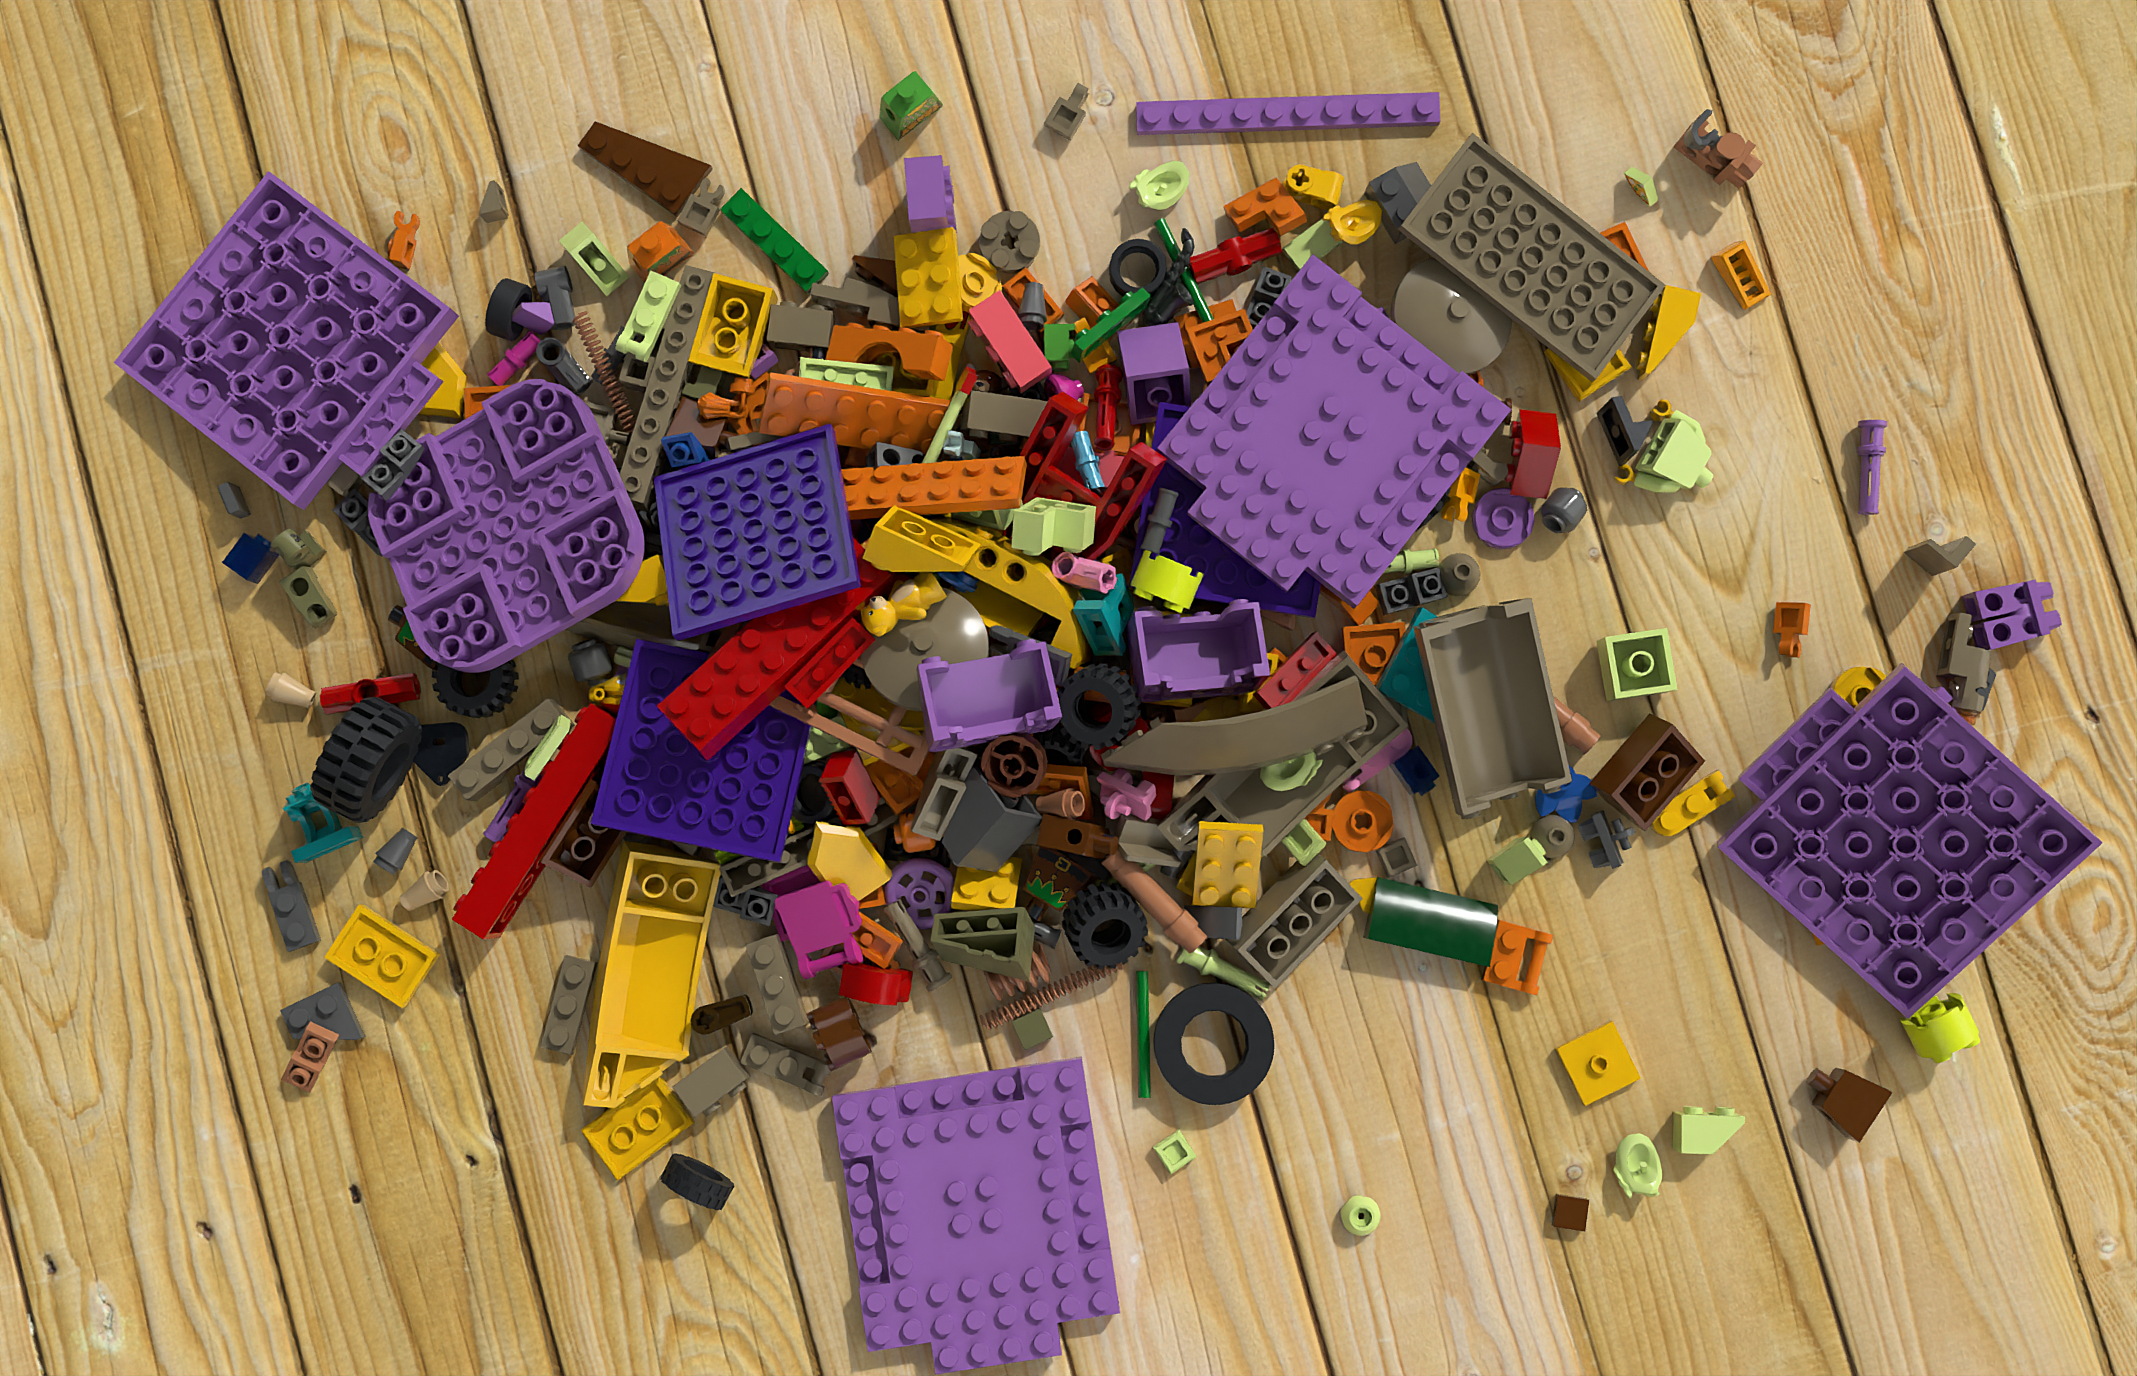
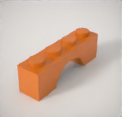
M847 323V326L834 325L825 360L873 364L885 354L899 352L903 369L915 377L945 381L953 345L943 339V334L933 330H925V333L922 334L900 327L898 331H891L889 328L880 325H873L872 329H869L860 324Z

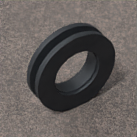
M1214 982L1191 986L1174 996L1164 1007L1157 1020L1153 1040L1155 1058L1166 1081L1182 1096L1206 1105L1232 1103L1253 1092L1264 1080L1270 1069L1275 1046L1271 1023L1258 1002L1234 986ZM1207 1011H1220L1231 1015L1240 1023L1245 1034L1246 1048L1241 1061L1232 1070L1222 1075H1206L1197 1072L1186 1062L1182 1053L1181 1039L1185 1027L1194 1017Z

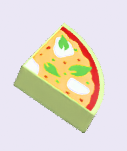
M1630 167L1624 172L1628 184L1645 204L1652 206L1658 201L1652 177L1635 167Z

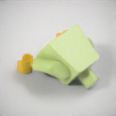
M1659 400L1657 405L1663 408L1665 413H1660L1656 409H1652L1650 412L1653 420L1662 421L1635 467L1639 471L1638 474L1633 473L1632 468L1627 464L1618 466V469L1625 470L1629 476L1626 479L1614 476V481L1619 485H1625L1631 481L1634 482V486L1655 493H1674L1680 488L1690 489L1694 484L1700 488L1706 487L1713 478V473L1705 468L1711 456V450L1705 444L1706 440L1700 424L1678 410L1672 411L1671 403L1668 400Z

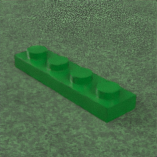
M742 188L720 208L722 214L807 295L811 292L812 283L819 284L829 274L828 270Z

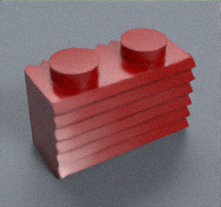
M855 750L832 753L819 779V782L822 783L821 786L825 788L824 791L827 792L826 796L830 797L831 805L835 806L834 810L840 816L839 819L842 820V824L852 825L870 822V818L873 817L872 814L875 812L874 809L877 808L876 805L879 803L878 800L881 798L860 757Z

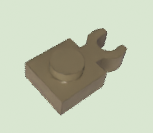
M704 178L700 184L701 195L699 197L693 194L690 195L677 220L680 225L707 237L720 212L719 207L713 204L721 200L725 194V189L722 185H719L714 193H709L708 188L711 182L708 178Z

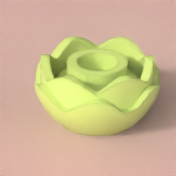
M1353 1196L1341 1209L1343 1225L1348 1232L1354 1235H1368L1380 1223L1379 1207L1369 1197ZM1360 1213L1364 1214V1217L1362 1219L1358 1218V1215Z

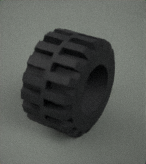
M512 659L489 670L490 680L488 686L482 693L476 696H468L463 690L461 683L462 671L455 670L436 661L434 662L435 665H438V670L432 671L431 675L437 682L432 684L433 691L439 692L438 700L441 703H445L447 709L457 714L472 718L491 717L494 712H502L505 709L503 707L505 703L510 704L513 698L510 697L512 691L517 693L518 686L514 685V680L519 679V673L514 671L513 668L516 667V664Z
M1101 663L1096 667L1092 664L1079 670L1061 684L1063 687L1057 691V696L1059 698L1062 718L1058 723L1062 722L1064 727L1060 731L1063 735L1069 733L1071 735L1069 741L1073 744L1080 741L1082 742L1081 748L1088 749L1092 745L1094 750H1100L1105 746L1108 748L1120 741L1136 725L1137 722L1135 720L1140 717L1141 712L1140 709H1137V706L1141 704V697H1135L1134 693L1138 688L1136 684L1130 685L1128 683L1131 677L1127 673L1122 676L1118 674L1120 668L1113 666L1108 669V664ZM1087 690L1098 691L1109 700L1112 708L1110 722H1099L1088 715L1084 707V695Z
M1100 882L1097 887L1094 884L1088 885V890L1084 892L1079 890L1076 893L1077 898L1070 899L1067 903L1069 909H1064L1063 917L1065 920L1062 921L1064 933L1077 958L1080 961H1084L1085 965L1092 967L1095 964L1097 969H1104L1105 966H1109L1110 969L1116 968V964L1120 962L1124 965L1129 962L1128 958L1130 956L1135 957L1139 953L1138 947L1144 946L1146 941L1143 937L1148 936L1147 919L1137 901L1124 887L1121 888L1119 884L1113 882L1109 886L1107 882ZM1116 919L1109 928L1094 932L1096 927L1102 922Z

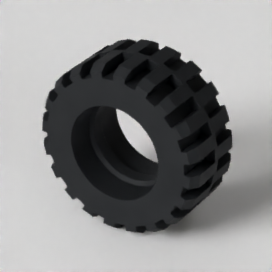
M379 697L364 698L360 703L353 705L351 710L345 713L341 718V722L331 732L332 735L325 742L322 748L323 751L316 761V769L311 777L313 782L310 784L311 794L316 803L355 823L368 822L370 819H374L378 812L383 811L387 803L396 795V791L403 784L407 772L410 771L413 765V759L417 755L418 744L421 742L422 737L420 734L422 727L417 717Z

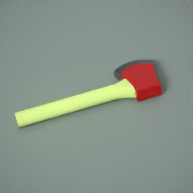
M970 363L965 367L957 382L954 396L922 463H934L937 461L948 438V431H951L967 395L970 394L977 380L976 370Z

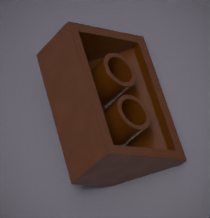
M1649 713L1589 784L1608 804L1641 830L1646 831L1703 765L1705 760L1672 723Z
M592 779L585 786L539 859L541 863L589 888H592L627 833L591 824L601 782Z

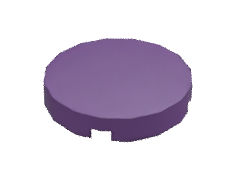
M1496 488L1484 494L1475 504L1471 516L1472 526L1478 539L1487 546L1499 550L1511 549L1521 544L1532 532L1535 522L1534 510L1530 502L1528 503L1524 496L1510 495L1509 488Z

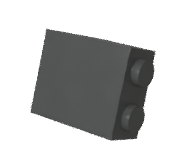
M973 766L965 781L967 788L949 822L942 844L949 852V859L955 865L997 872L1040 825L1042 817L1025 794L1015 798L999 794L987 783L989 780L985 775V771L982 772V768Z

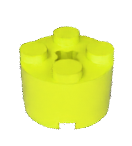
M1145 550L1130 584L1136 587L1134 594L1151 601L1154 595L1165 599L1163 606L1182 613L1183 608L1190 609L1204 574L1197 572L1194 577L1190 575L1192 568L1157 555L1155 560L1150 559L1151 552Z
M1947 993L1949 999L1940 1001L1937 996H1933L1909 1019L1901 1017L1900 1021L1919 1057L1932 1058L1934 1063H1941L1949 1060L1953 1052L1962 1048H1971L1980 1043L1979 1030L1960 994Z

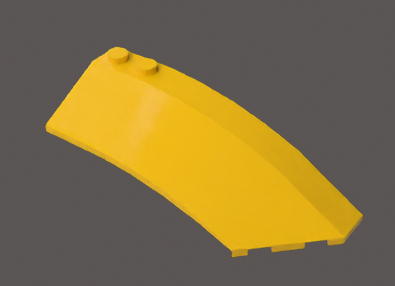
M623 841L604 931L594 992L583 1105L616 1108L625 1101V1097L639 1087L641 1089L661 1076L663 1070L676 1061L681 1062L690 1055L689 1045L692 1029L690 1019L694 1012L702 957L721 873L719 862L655 845Z

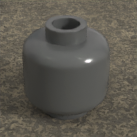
M1560 487L1550 494L1540 511L1543 524L1554 533H1569L1575 530L1588 509L1580 491L1575 488Z
M595 638L571 646L573 651L567 657L576 681H588L589 686L607 681L605 675L613 670V664L607 647L603 642H596Z

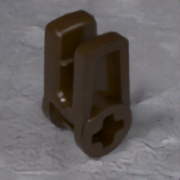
M746 994L704 1005L692 1013L690 1019L691 1026L699 1034H710L753 1014V1007ZM703 1011H705L706 1015H713L714 1021L710 1022V1028L707 1024L701 1025L700 1018L704 1017Z

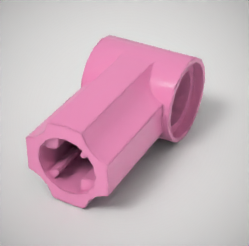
M1070 552L1060 553L1052 563L1053 575L1076 589L1086 588L1106 594L1110 589H1114L1117 581L1115 567L1080 558Z

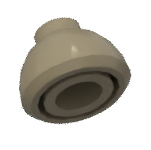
M1451 554L1444 558L1438 567L1440 568L1441 579L1445 585L1446 592L1451 595L1463 596L1469 594L1477 587L1480 581V567L1476 560L1467 554Z
M1547 815L1537 820L1533 825L1531 840L1535 838L1542 845L1546 852L1543 855L1544 857L1559 858L1570 851L1574 844L1575 834L1573 827L1566 819L1557 815Z

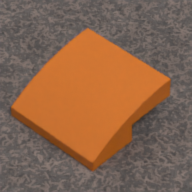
M910 746L897 753L910 758L915 748ZM928 752L916 776H912L882 760L864 766L874 787L896 816L903 813L919 800L934 755L932 752Z

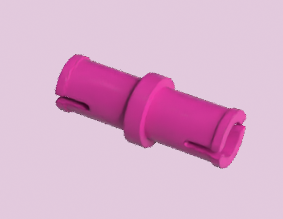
M529 330L512 349L508 348L504 352L506 356L487 375L498 386L504 385L519 368L523 370L527 366L525 362L536 352L541 340Z

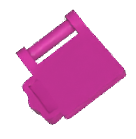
M824 881L775 899V905L796 953L799 971L805 980L816 977V973L846 963L854 965L863 961L862 951L852 935V932L857 931L862 924V919L859 915V902L851 895L849 887L845 883L832 886L830 881ZM844 942L845 951L814 961L808 955V953Z

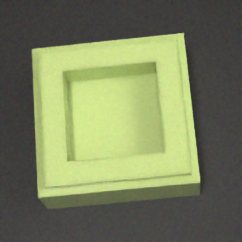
M1179 1129L1153 1146L1170 1174L1197 1157Z

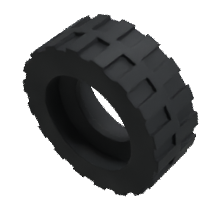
M677 1153L672 1154L660 1176L661 1182L678 1195L700 1206L714 1210L723 1209L735 1186L728 1177L713 1167L689 1156Z

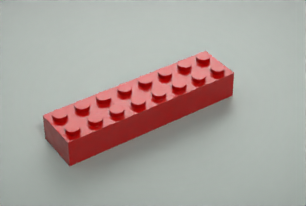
M854 538L853 542L861 587L752 619L657 705L665 718L707 761L786 690L784 687L785 683L851 617L859 623L862 620L861 611L870 603L872 597L882 596L885 599L890 594L894 585L892 575L887 570L875 568L871 562L863 559L865 549Z
M591 703L588 708L584 706L579 711L574 721L577 725L571 734L567 733L557 747L560 751L554 761L549 760L540 773V776L543 778L536 788L533 786L523 799L525 806L519 815L515 813L508 821L505 828L508 832L502 841L498 840L490 849L488 856L491 858L485 868L480 867L471 880L472 888L467 895L463 894L453 908L456 911L452 917L453 921L483 940L501 937L546 867L539 859L590 779L598 782L602 780L617 716Z

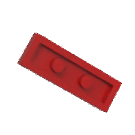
M851 617L785 683L784 687L808 709L875 639Z
M1315 631L1295 649L1252 695L1266 710L1290 703L1337 653Z

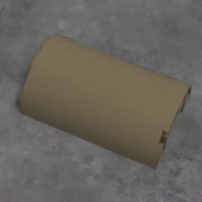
M1532 598L1499 602V605L1473 607L1435 617L1413 627L1455 812L1461 815V819L1478 817L1480 815L1479 811L1491 807V800L1513 799L1518 797L1519 791L1528 788L1540 789L1543 794L1554 793L1561 790V785L1572 782Z

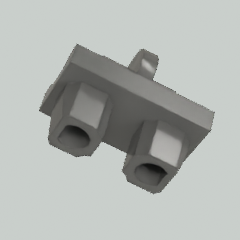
M1604 810L1594 813L1592 818L1579 824L1578 828L1584 841L1600 836L1604 846L1589 852L1593 867L1601 868L1611 865L1613 869L1622 866L1621 864L1624 863L1616 840H1619L1622 851L1630 849L1632 847L1628 836L1636 832L1634 827L1624 829L1619 818L1611 821L1615 833H1612Z

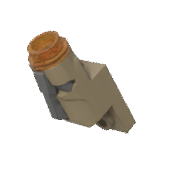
M1959 612L1947 616L1936 676L1953 679V682H1949V694L1953 698L1949 701V705L1954 707L1957 713L1970 725H1975L1976 719L1980 718L1981 712L1986 706L1996 673L1989 667L1991 660L1989 650L1967 645L1973 634L1972 615Z

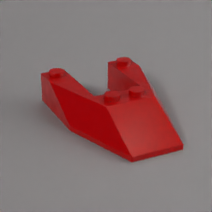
M1061 392L1049 398L1019 455L1025 456L1027 464L1022 503L1024 505L1039 497L1096 506L1093 544L1080 553H1072L1077 557L1094 561L1116 541L1154 484L1168 458L1143 442L1131 447L1103 497H1100L1057 469L1089 409L1067 393ZM1013 520L1002 534L1011 540ZM1052 546L1040 555L1053 563L1055 557L1065 551L1063 547Z

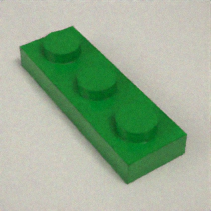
M1143 287L1136 293L1128 292L1119 301V306L1112 312L1106 310L1096 320L1097 324L1090 330L1084 328L1074 337L1071 355L1080 363L1145 310L1151 297L1150 294Z

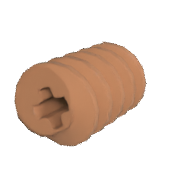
M1041 943L1039 944V954H1036L1034 951L1032 952L1029 982L1034 988L1038 987L1039 976L1046 983L1050 982L1051 969ZM984 971L989 988L999 1001L1003 1000L1004 989L1010 996L1015 995V985L1022 992L1027 990V981Z

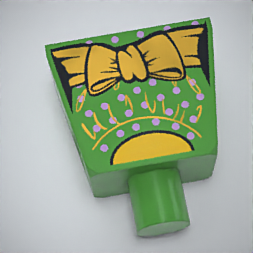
M914 71L881 97L879 118L899 141L941 108L943 104L918 73Z

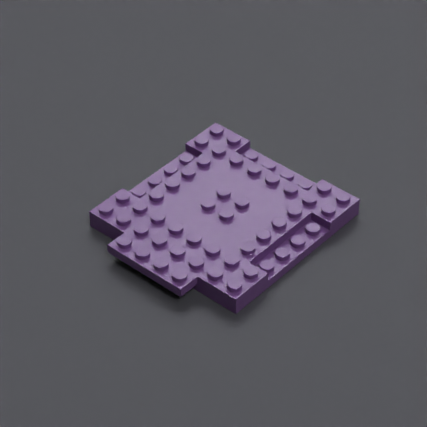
M268 171L114 363L292 504L305 510L342 462L363 477L384 457L379 450L401 429L406 430L441 386L443 381L422 366L421 363L459 315Z
M1312 254L1276 299L1273 306L1200 397L1195 400L1156 451L1168 458L1166 462L1204 491L1187 512V515L1283 591L1287 592L1305 570L1354 609L1512 409L1463 371L1458 373L1363 299L1361 291Z
M1902 662L1855 708L1829 687L1738 776L1739 780L1753 791L1760 800L1717 841V846L1723 853L1908 1019L2102 844V841L1952 709L1947 702Z
M1082 1056L845 1092L832 1096L860 1282L859 1293L868 1352L931 1342L935 1374L1062 1355L1058 1323L1120 1313Z

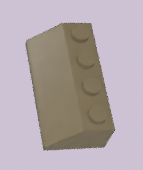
M1317 854L1306 866L1296 861L1256 902L1255 909L1250 908L1242 916L1241 940H1225L1276 989L1363 898L1325 858Z

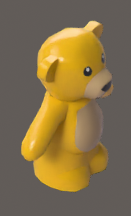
M919 572L914 579H908L904 582L903 580L895 581L888 601L882 596L872 597L870 603L861 611L862 622L871 634L880 637L890 632L897 624L898 619L922 620L926 617V610L929 609L931 604L946 599L947 596L932 572Z

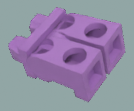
M2035 579L1963 595L1962 600L1966 614L1972 615L1971 622L2004 615V618L1973 625L1972 636L1975 647L1992 650L2051 634L2050 630L2061 626L2062 622L2057 610L2045 612L2042 604L2043 600L2053 598L2054 593L2051 583L2036 582Z

